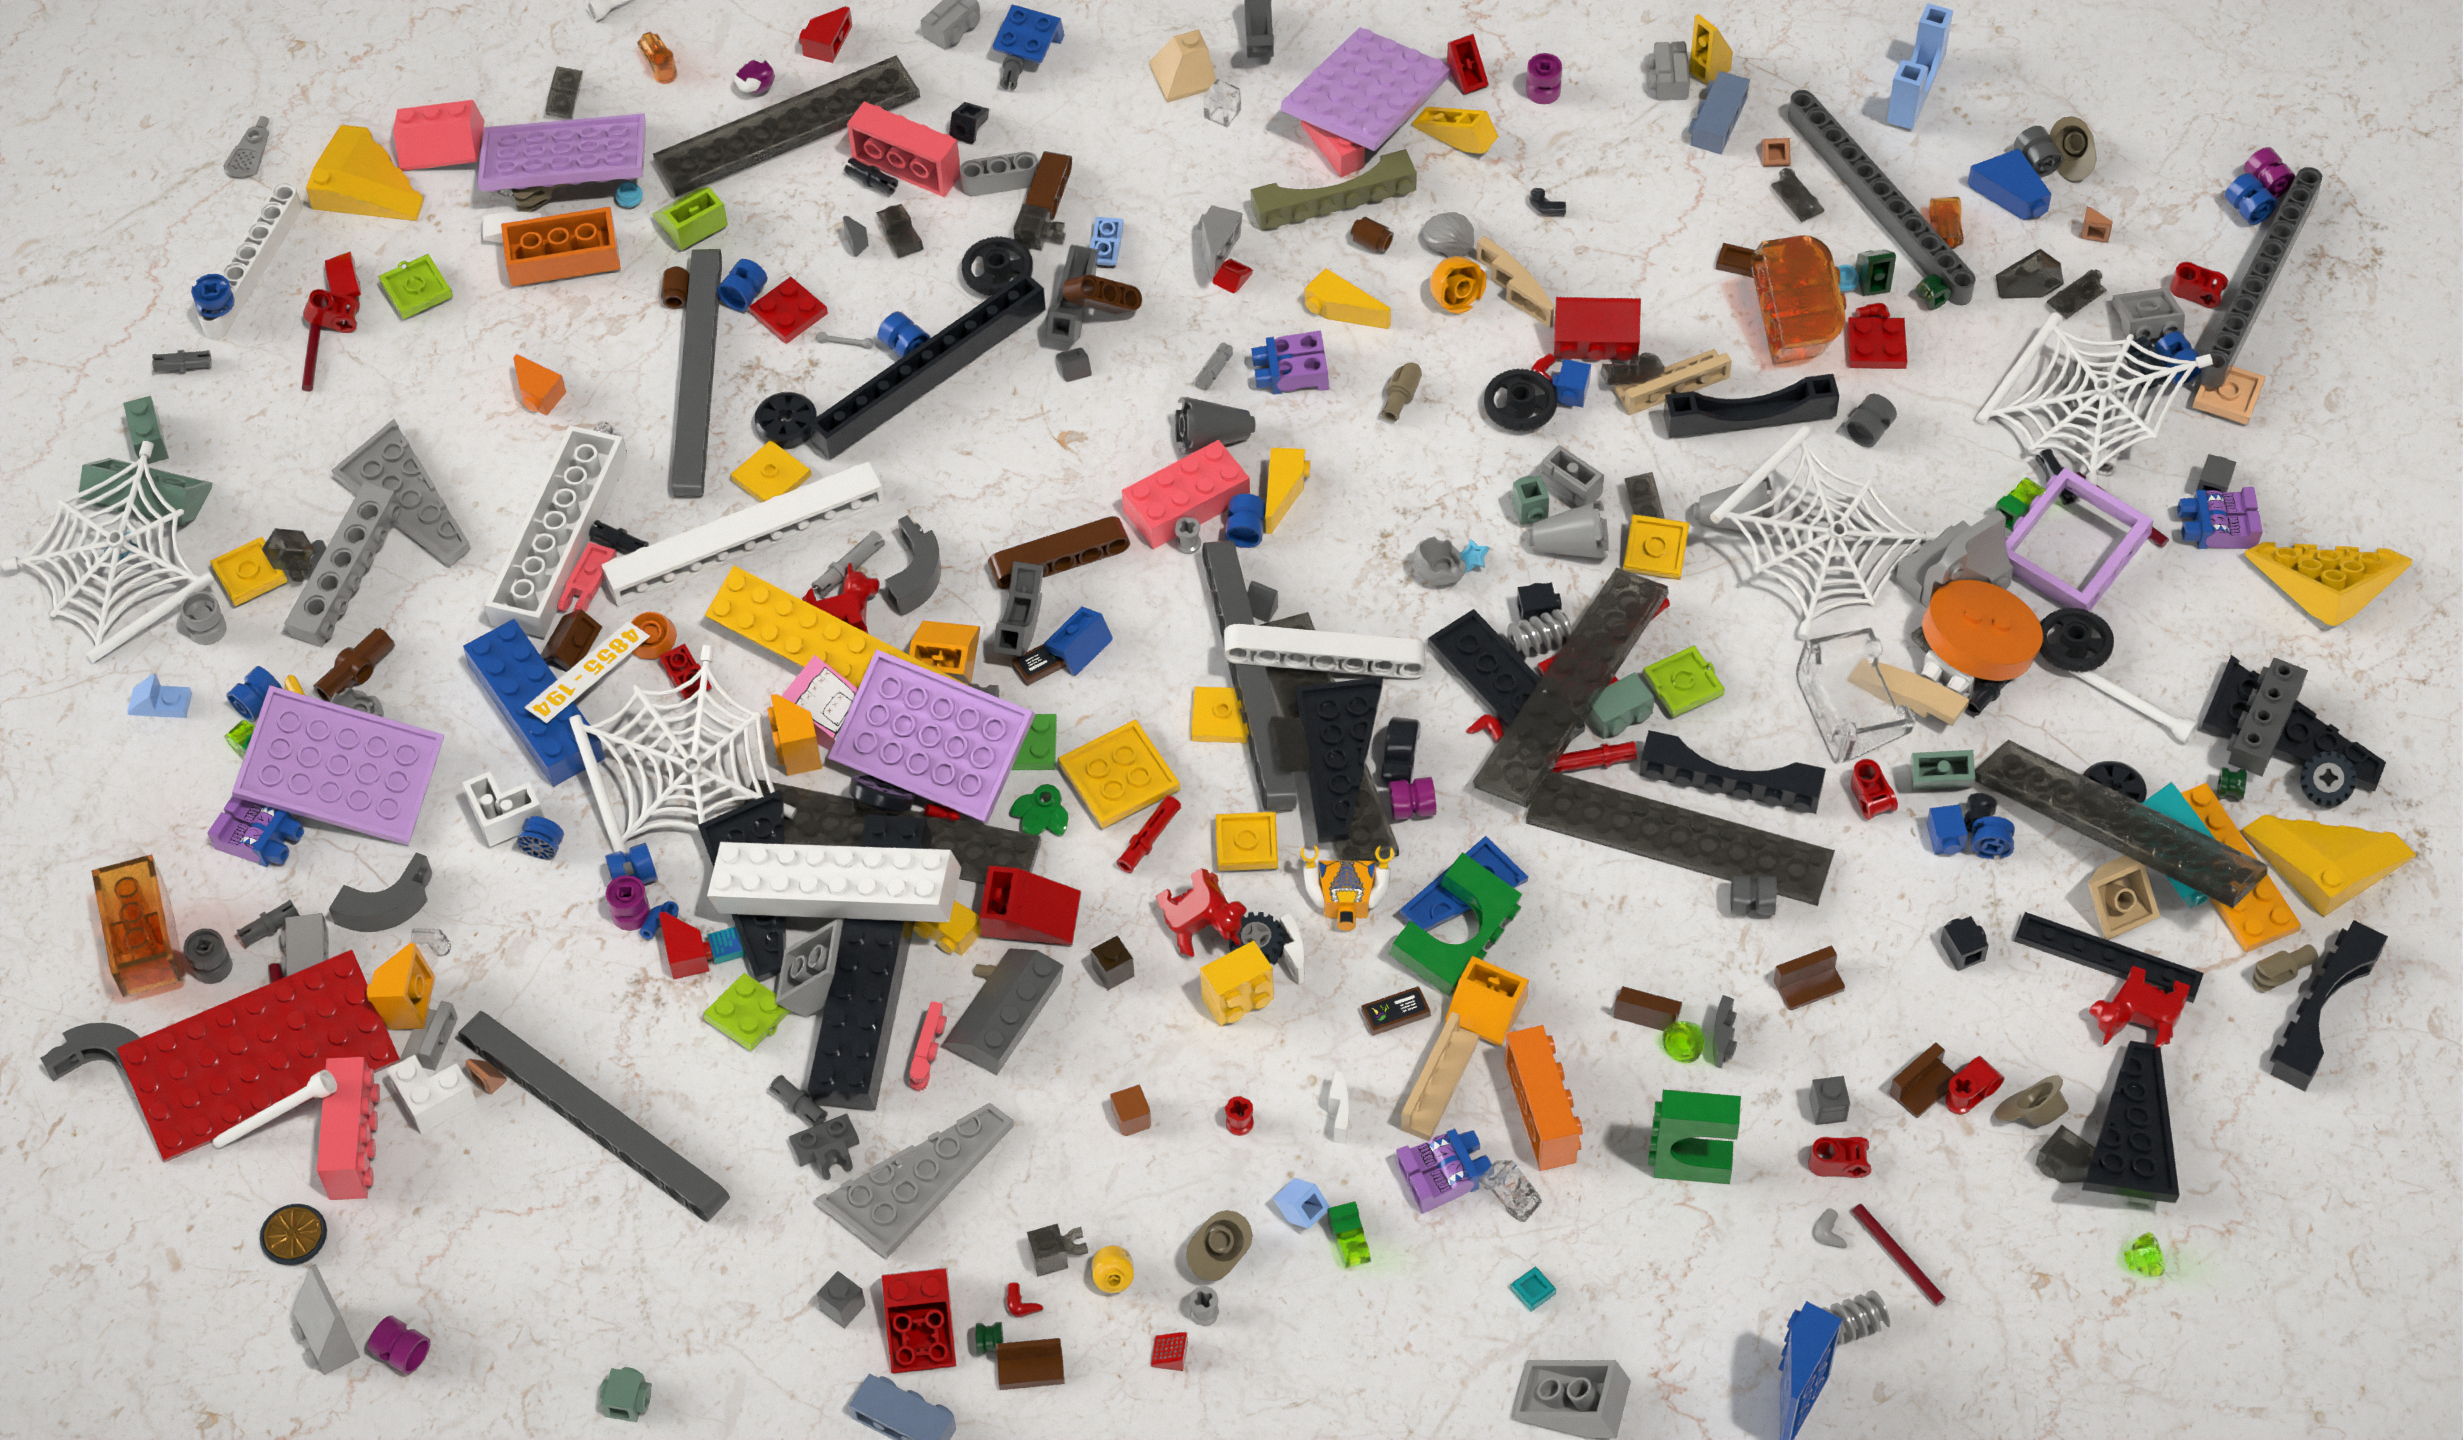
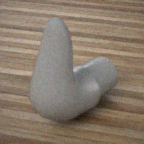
M1829 1208L1817 1224L1816 1237L1824 1244L1847 1248L1845 1240L1831 1231L1838 1213Z

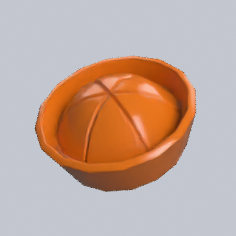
M649 611L641 613L632 620V624L650 635L648 639L632 651L639 658L649 660L659 658V655L670 651L675 645L677 637L676 627L669 618L657 612Z

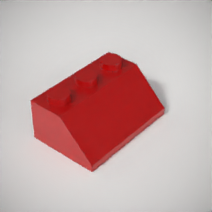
M1556 297L1554 320L1555 359L1638 360L1641 298Z

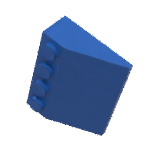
M1806 1301L1801 1311L1795 1309L1787 1324L1789 1330L1784 1339L1786 1344L1781 1354L1783 1359L1778 1370L1782 1371L1780 1381V1440L1795 1439L1830 1377L1843 1319Z

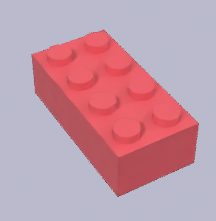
M865 101L847 123L852 158L868 166L874 165L884 173L944 198L960 178L957 139L948 134H942L930 129L926 125H920L902 115H896L884 110L880 106H874Z
M1217 440L1123 489V511L1152 549H1155L1177 537L1175 526L1180 518H1195L1201 525L1227 511L1231 497L1243 493L1250 494V478L1220 440Z
M364 1057L326 1059L325 1070L334 1076L337 1090L323 1098L317 1173L329 1200L368 1198V1186H373L374 1172L373 1168L370 1167V1160L376 1156V1143L372 1139L373 1130L378 1128V1115L374 1108L375 1102L380 1101V1086L378 1083H374V1071L372 1068H368Z

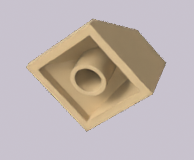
M1199 29L1173 36L1149 61L1167 103L1217 89L1209 51Z
M2128 855L2121 856L2099 866L2089 880V889L2104 939L2109 940L2160 917L2143 860Z

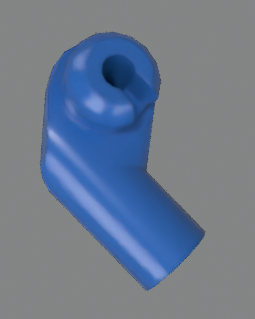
M667 901L662 905L652 908L639 931L640 935L645 939H652L657 929L661 927L659 913L666 912L677 918L678 905L673 901Z

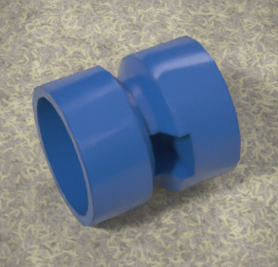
M2245 173L2237 177L2225 192V198L2235 209L2239 210V213L2250 225H2256L2266 220L2274 212L2278 202L2266 188H2263L2262 183L2252 173Z
M739 259L729 272V275L726 276L717 288V294L721 301L729 308L736 311H745L767 283L768 277L766 272L757 263L749 259Z
M896 311L886 317L877 333L878 339L888 348L894 350L900 358H903L930 339L928 333L918 325H915L910 318L900 311Z
M2179 331L2165 335L2154 345L2158 355L2169 358L2195 361L2196 357H2200L2196 350L2192 349L2190 342L2183 333ZM2161 360L2164 367L2167 368L2182 365ZM2195 367L2183 384L2196 378L2201 373L2202 368ZM2187 370L2177 372L2172 379L2173 384L2177 385Z
M1244 493L1231 497L1228 505V520L1225 532L1227 541L1233 540L1235 546L1240 548H1251L1261 543L1263 537L1262 521L1265 518L1266 508L1263 499L1253 494Z
M256 666L244 677V684L237 683L226 694L232 707L242 717L251 722L259 717L269 685L282 689L274 676L260 666Z
M646 842L630 847L626 854L618 851L605 855L612 880L626 875L623 864L631 862L634 874L629 876H635L643 884L658 880Z

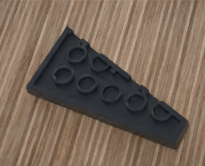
M2233 655L2229 659L2201 727L2203 730L2231 739L2233 733L2239 735L2241 729L2237 728L2242 712L2249 713L2251 706H2248L2247 703L2252 690H2259L2261 684L2257 683L2260 674L2254 670L2252 672L2248 671L2239 664L2240 660ZM2297 700L2272 755L2304 766L2315 754L2317 755L2324 751L2337 752V754L2344 755L2353 764L2356 771V785L2375 792L2386 762L2357 741L2351 742L2339 734L2340 730L2331 723L2326 725L2316 718L2317 714Z
M1384 677L1295 686L1318 843L1349 840Z
M781 789L698 825L713 868L720 842L785 844L784 793ZM731 914L756 980L761 982L781 973L784 950L786 949V916Z
M2129 1041L2082 1190L2168 1203L2177 1202L2180 1195L2161 1047L2155 1048L2154 1044Z

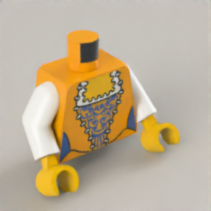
M1313 845L1315 855L1311 859L1305 857L1303 846L1300 850V857L1306 861V866L1303 868L1306 892L1316 906L1324 909L1325 917L1337 918V927L1340 930H1353L1356 927V918H1367L1370 908L1377 907L1388 892L1391 871L1388 863L1394 859L1395 852L1391 847L1390 857L1388 859L1380 857L1381 846L1376 849L1375 856L1380 861L1379 866H1376V861L1318 860L1317 866L1315 865V860L1318 858L1319 850L1316 845Z

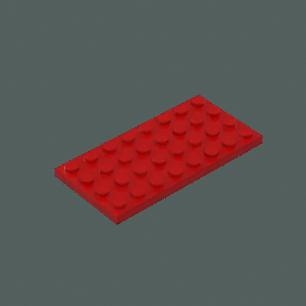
M352 949L117 1047L119 1056L164 1163L212 1143L213 1139L219 1134L306 1087L311 1076L326 1069V1059L364 1057L368 1068H372L374 1073L401 1062L382 1017L372 1002L368 1000V984ZM312 1097V1098L308 1099L307 1101H305V1102H303V1103H306V1102H308V1101H311V1100L315 1099V1097Z

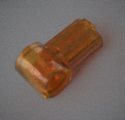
M651 32L643 34L637 45L652 69L654 79L662 84L674 81L677 77V69L672 51L666 48L658 34Z
M1931 198L1929 204L1931 222L1935 223L1937 233L1951 249H1955L1957 246L1962 245L1964 241L1960 221V198Z

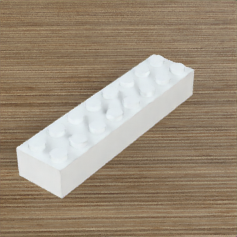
M569 425L486 601L485 608L490 625L499 627L515 619L524 633L545 638L558 610V602L565 589V584L591 538L589 536L590 528L592 525L596 527L594 521L599 520L627 459L622 437Z
M720 842L707 897L721 914L949 922L961 866L951 850Z

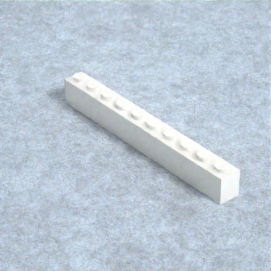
M869 461L861 465L852 466L848 470L826 476L822 480L800 486L796 490L780 496H774L770 500L754 506H748L731 515L722 516L713 522L694 527L682 534L668 537L648 547L639 548L635 552L622 557L613 558L609 562L601 564L605 581L617 606H621L884 504L882 485Z

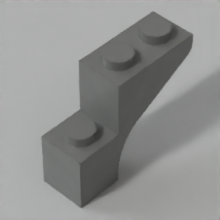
M1073 244L1070 246L1059 293L1054 306L1049 310L1046 338L1073 343L1081 336L1083 314L1086 307L1067 301L1063 294V285L1069 278L1083 275L1096 276L1099 249Z

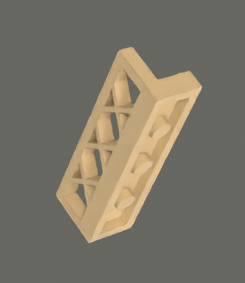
M1712 349L1614 386V393L1630 416L1664 403L1665 395L1696 391L1730 378L1732 360L1727 352L1718 355L1717 351Z
M1451 1012L1401 1112V1131L1426 1141L1432 1139L1480 1039L1479 1034L1460 1027V1015Z

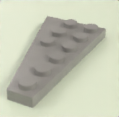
M395 419L390 421L331 470L333 477L356 495L364 481L395 491L401 504V511L399 517L393 520L392 523L449 567L471 549L468 540L456 520L450 514L444 500L438 494L435 485L418 457L412 451L409 442L403 436Z
M988 1103L957 1120V1124L941 1133L937 1131L931 1134L925 1142L915 1147L911 1145L871 1167L868 1173L854 1181L849 1179L842 1183L841 1188L828 1195L826 1193L816 1198V1203L888 1258L1014 1127V1121L993 1104Z

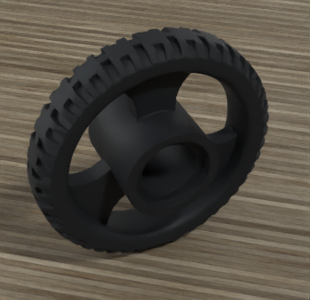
M1002 236L988 237L978 241V243L976 242L966 251L962 259V274L965 282L977 293L985 296L994 295L1025 272L1032 276L1033 272L1032 256L1026 246L1015 239ZM1007 250L1016 253L1020 258L1011 260ZM980 256L983 258L984 273L975 277L971 267L974 260ZM1012 273L1018 274L1016 278L1011 280Z
M1517 368L1500 373L1490 381L1484 394V406L1488 416L1497 425L1518 432L1520 430L1524 432L1542 427L1553 417L1557 408V392L1552 382L1541 373L1533 370L1529 371V369ZM1532 384L1541 388L1545 394L1535 395V388ZM1503 387L1507 389L1506 406L1497 408L1494 403V396ZM1534 408L1542 410L1538 415L1530 417L1534 413Z
M2079 608L2059 609L2047 615L2040 623L2043 631V642L2039 650L2040 654H2042L2046 661L2050 664L2052 663L2057 668L2071 672L2091 671L2103 665L2112 654L2114 647L2113 632L2108 623L2093 612L2085 611L2084 609L2080 610ZM2057 624L2062 626L2059 643L2049 644L2047 640L2048 631ZM2091 627L2100 634L2101 638H2091ZM2088 651H2091L2095 654L2094 656L2085 658Z

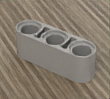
M1018 152L965 161L960 166L962 191L969 196H980L1030 188L1038 168V159L1031 152Z

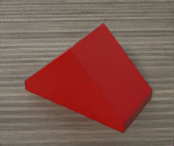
M1474 34L1448 42L1447 64L1452 67L1451 75L1462 93L1466 94L1489 86Z

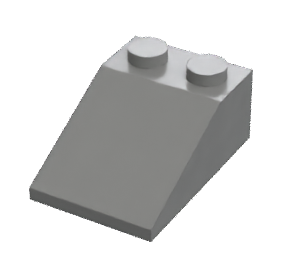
M834 920L784 950L775 1004L804 1017L824 1007L835 972L842 920Z
M316 1264L310 1266L293 1308L298 1321L292 1325L300 1341L307 1339L310 1345L309 1348L305 1349V1352L312 1366L320 1365L323 1374L326 1375L360 1358Z
M1527 1360L1513 1418L1516 1421L1586 1438H1617L1631 1380L1616 1360Z

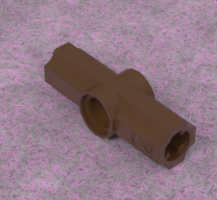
M375 628L355 648L347 647L338 654L335 659V666L313 685L315 691L324 701L330 702L335 693L339 694L346 688L352 687L355 683L359 685L365 683L371 677L374 665L395 647L394 641L384 630Z

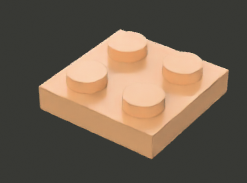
M2233 366L2221 387L2209 388L2201 383L2193 403V408L2248 425L2266 376Z

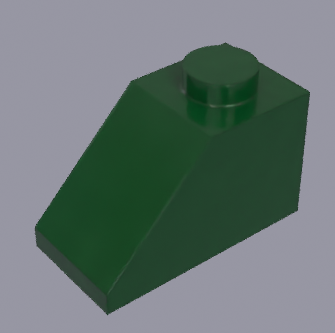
M1883 249L1858 253L1855 269L1859 275V285L1863 296L1890 293L1896 261L1895 252Z

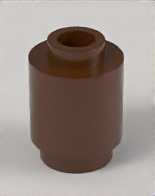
M1365 216L1361 220L1357 219L1351 229L1353 242L1375 252H1386L1394 236V233L1389 231V227Z
M673 266L663 272L661 298L663 304L668 308H682L688 300L690 273L682 267Z

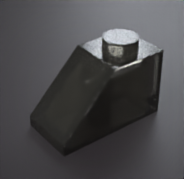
M2042 249L2036 250L1996 274L1998 294L2002 299L2042 298L2064 285L2061 263Z
M2061 1124L2039 1150L2035 1165L2039 1167L2045 1176L2054 1178L2060 1183L2084 1182L2095 1147Z

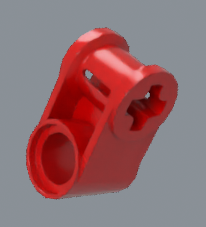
M2182 262L2175 269L2170 290L2178 298L2198 303L2206 308H2216L2221 302L2220 295L2222 291L2228 286V279L2218 271L2206 269L2192 262Z
M316 289L309 295L303 310V316L310 324L334 329L341 333H351L357 327L355 316L360 309V303L350 296Z
M1871 759L1858 761L1854 766L1850 787L1859 802L1864 817L1870 820L1876 814L1888 810L1890 812L1897 811L1896 795L1886 781L1877 762ZM1861 776H1865V777H1868V778H1870V779H1869V780H1866V779L1861 778Z
M1982 1056L1974 1058L1962 1071L1951 1078L1948 1087L1949 1092L1945 1099L1946 1107L1954 1114L1961 1115L1970 1112L1971 1109L1985 1098L1993 1095L2000 1088L2005 1077Z
M1820 1137L1812 1146L1808 1160L1809 1169L1813 1174L1821 1177H1866L1872 1172L1871 1165L1867 1161V1150L1870 1148L1869 1141L1863 1137ZM1819 1155H1827L1830 1159H1823Z

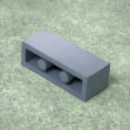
M1719 71L1715 81L1710 80L1706 91L1707 98L1706 100L1701 99L1697 111L1698 117L1697 119L1693 118L1689 126L1688 133L1692 134L1691 146L1722 155L1748 98L1750 79Z
M869 1373L849 1404L853 1420L893 1440H950L956 1431L954 1415L948 1408L940 1404L934 1406L926 1402L917 1392L912 1390L906 1392L884 1376L878 1378Z

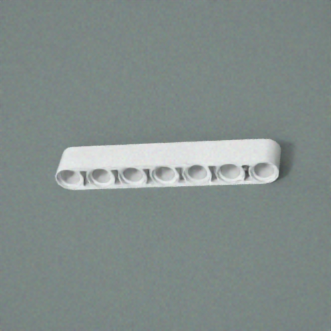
M282 182L272 189L220 274L229 281L235 298L232 309L225 315L217 318H209L197 312L203 333L207 338L215 340L226 335L299 216L302 205L294 184ZM218 309L213 310L214 314L218 313Z
M1247 624L1229 625L1224 630L1225 658L1231 663L1410 679L1421 677L1426 672L1425 645L1416 639Z

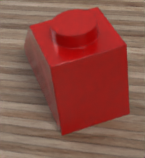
M845 6L810 19L806 29H802L799 36L803 56L830 63L834 62L853 26L850 7Z
M666 912L659 913L673 980L709 972L707 960L713 959L710 943L709 941L703 942L700 930Z

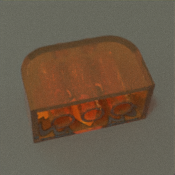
M1800 235L1762 241L1749 259L1772 364L1776 365L1815 358L1827 350L1842 332L1845 325L1847 304L1845 295L1840 293L1838 284L1841 279L1839 268L1834 266L1829 248L1815 237Z
M153 855L91 870L110 972L122 996L125 998L186 981L171 901Z

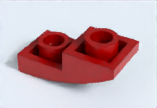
M351 251L325 260L326 274L331 293L353 298L361 295L360 281L356 274L355 260Z
M685 643L659 655V661L675 688L691 680L701 669L699 663L696 664ZM701 676L693 684L679 691L684 700L690 698L700 689ZM707 679L706 691L712 689V686Z

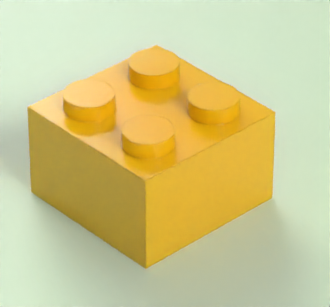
M1254 940L1200 968L1202 1000L1220 1027L1228 1022L1234 1023L1240 1020L1244 1014L1255 1008L1261 1009L1274 999L1273 968Z

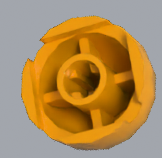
M1461 256L1444 259L1436 266L1430 279V290L1434 300L1449 312L1456 314L1472 309L1473 306L1470 304L1476 298L1480 300L1486 288V274L1480 268V265L1469 258Z

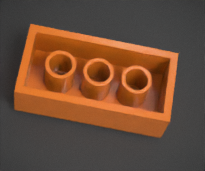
M611 207L501 224L505 261L511 287L621 269Z
M1543 1025L1507 1033L1505 1066L1539 1171L1576 1163L1577 1151L1581 1150L1579 1136L1583 1135L1580 1118L1578 1116L1574 1117L1571 1110L1574 1107L1570 1089L1565 1090L1562 1083L1565 1080L1561 1062L1556 1063L1553 1056L1556 1053L1552 1035H1546Z

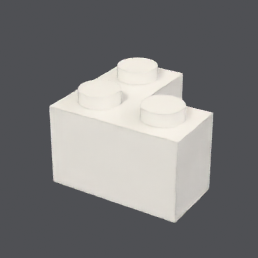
M491 771L462 782L468 802L490 847L519 835L523 831L522 826L526 818L530 819L531 816L544 817L541 805L530 782L503 793L500 792Z
M415 1055L386 1069L393 1088L421 1134L477 1104L471 1086L457 1063L429 1078Z

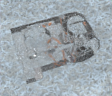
M1496 1160L1478 1180L1486 1190H1491L1499 1201L1504 1204L1508 1213L1520 1222H1526L1542 1203L1540 1195L1513 1160Z

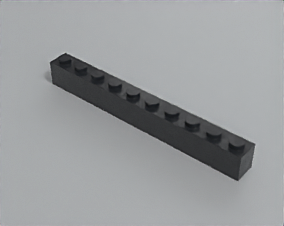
M1025 272L810 421L809 429L812 444L829 460L1043 312L1046 309L1044 288Z

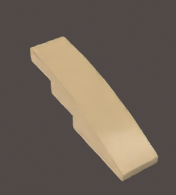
M1483 236L1477 242L1476 260L1492 269L1491 280L1507 290L1506 301L1546 326L1551 327L1554 324L1555 307L1543 288L1525 267L1507 251L1486 236Z
M1863 659L1848 678L1849 683L1897 710L1903 705L1924 718L1930 713L1951 726L1955 724L1968 707L1970 700L1920 675L1868 659Z

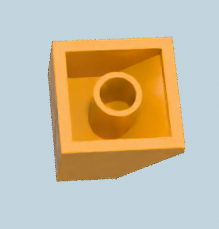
M409 943L374 971L372 983L367 987L368 1000L372 1002L389 1030L425 1028L435 975L415 943Z

